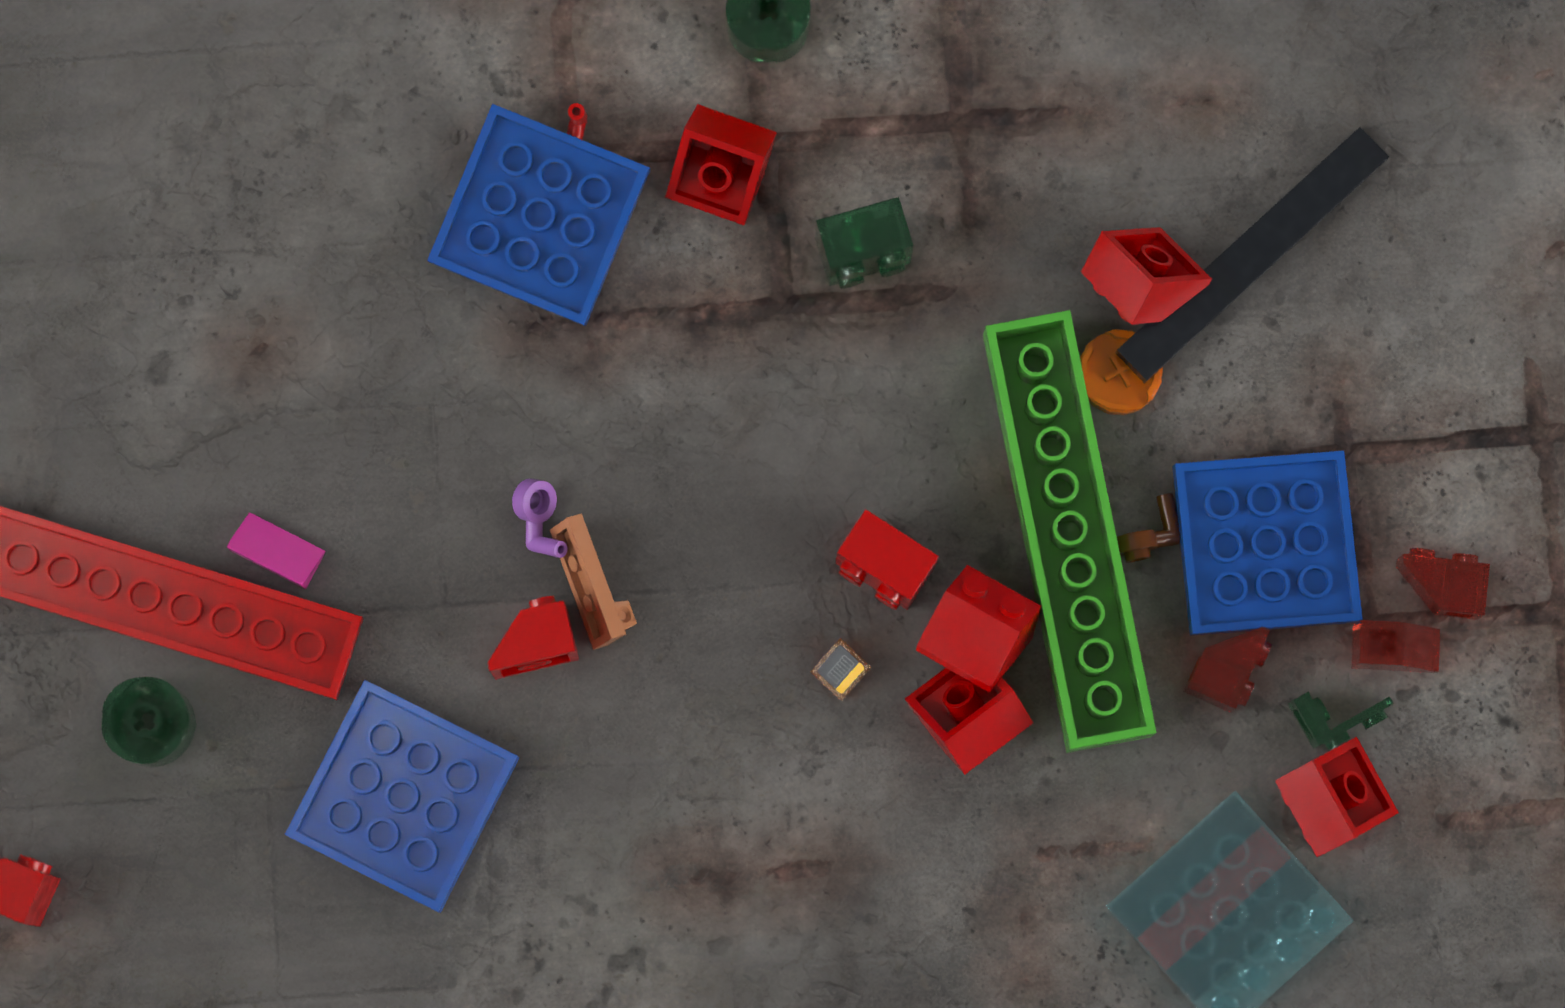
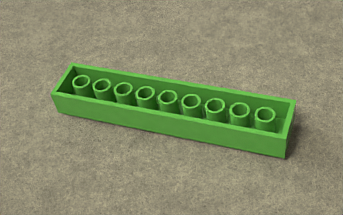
M1068 310L987 325L984 329L983 339L1036 603L1041 605L1039 618L1066 752L1071 753L1150 738L1157 732L1071 312Z

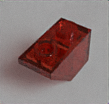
M1410 548L1409 554L1404 553L1397 558L1396 568L1434 615L1478 620L1485 616L1490 564L1478 563V556L1454 553L1452 554V559L1435 557L1436 551Z
M1360 620L1353 625L1351 669L1439 672L1440 629L1406 622Z
M1260 627L1205 648L1200 652L1183 692L1230 713L1236 709L1238 704L1245 707L1255 685L1254 682L1249 681L1255 665L1259 667L1264 665L1272 647V644L1266 641L1270 630Z

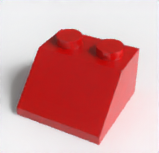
M697 104L684 128L665 198L745 226L766 171L777 132Z
M1161 227L1102 231L1081 270V273L1093 284V289L1099 295L1105 297L1118 310V314L1123 320L1132 325L1162 322L1205 289L1212 280Z
M967 565L943 594L917 643L916 651L990 692L1033 639L1041 605Z
M554 596L541 597L529 601L530 608L520 610L487 662L489 671L495 680L579 660L569 612L564 600L555 601Z
M945 668L905 698L907 704L944 753L964 775L1034 723L1015 691L1003 678L988 692Z
M1357 737L1275 780L1281 791L1283 801L1291 809L1302 829L1304 839L1311 846L1316 857L1358 837L1399 813Z
M22 854L19 855L17 861L7 858L0 859V915L25 925L40 927L61 878L50 874L53 866Z

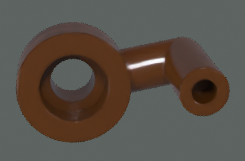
M1173 493L1156 497L1163 530H1142L1117 536L1120 556L1125 557L1126 563L1151 558L1150 550L1174 546L1180 543V530Z

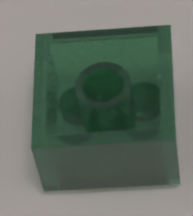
M899 197L816 220L815 241L829 286L839 284L840 289L854 287L865 281L864 276L880 272L881 277L896 275L905 271L904 265L911 263L914 245Z

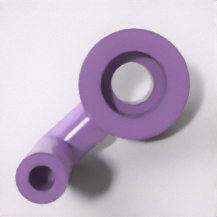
M533 478L526 479L516 487L512 498L515 514L520 519L526 521V547L532 552L562 558L567 553V544L561 540L543 537V522L552 516L556 508L557 496L555 489L546 481Z

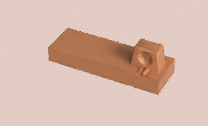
M582 514L567 517L551 528L550 533L552 539L561 540L567 544V553L560 560L592 648L595 650L608 646L626 635L625 630L630 629L637 622L628 600L614 602Z

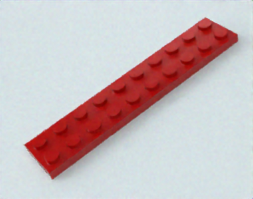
M0 506L1 598L338 700L364 620L362 616Z

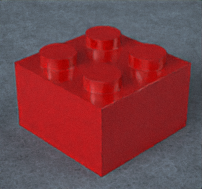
M865 509L838 550L835 564L840 566L839 574L852 584L860 587L864 582L874 588L877 592L875 598L886 606L897 610L900 605L908 610L935 569L939 556Z

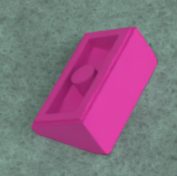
M250 512L226 547L231 552L304 589L308 587L326 553L325 550Z

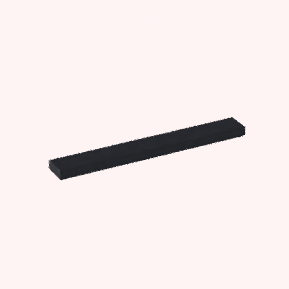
M1359 127L1204 269L1212 278L1210 284L1162 322L1144 324L1115 353L1146 383L1382 166L1389 156Z

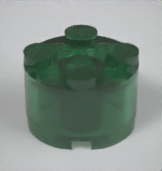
M727 0L726 27L732 45L742 56L754 62L776 61L777 63L790 59L799 52L807 40L810 28V0ZM774 12L776 13V20L773 21L767 17L762 21L761 13L769 14Z
M137 677L123 681L109 693L102 708L101 728L107 745L121 758L143 767L155 768L178 759L189 747L197 726L194 711L188 698L173 685L154 677ZM145 713L150 716L156 715L153 719L156 725L151 731L146 728L140 730L144 726L141 717Z

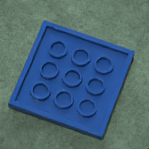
M492 104L427 261L586 326L651 169L638 162Z
M1344 451L1176 463L1172 466L1190 636L1356 623L1363 620Z
M364 679L284 835L441 913L520 757Z

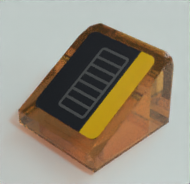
M839 638L810 673L842 702L871 671L872 667Z

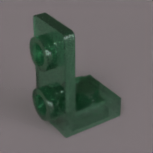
M1309 692L1288 703V706L1312 748L1314 749L1324 743L1329 751L1351 738L1347 732L1348 729L1362 723L1366 730L1388 718L1384 709L1394 703L1389 696L1332 729L1326 723L1330 720V715L1325 705L1318 697L1312 699Z

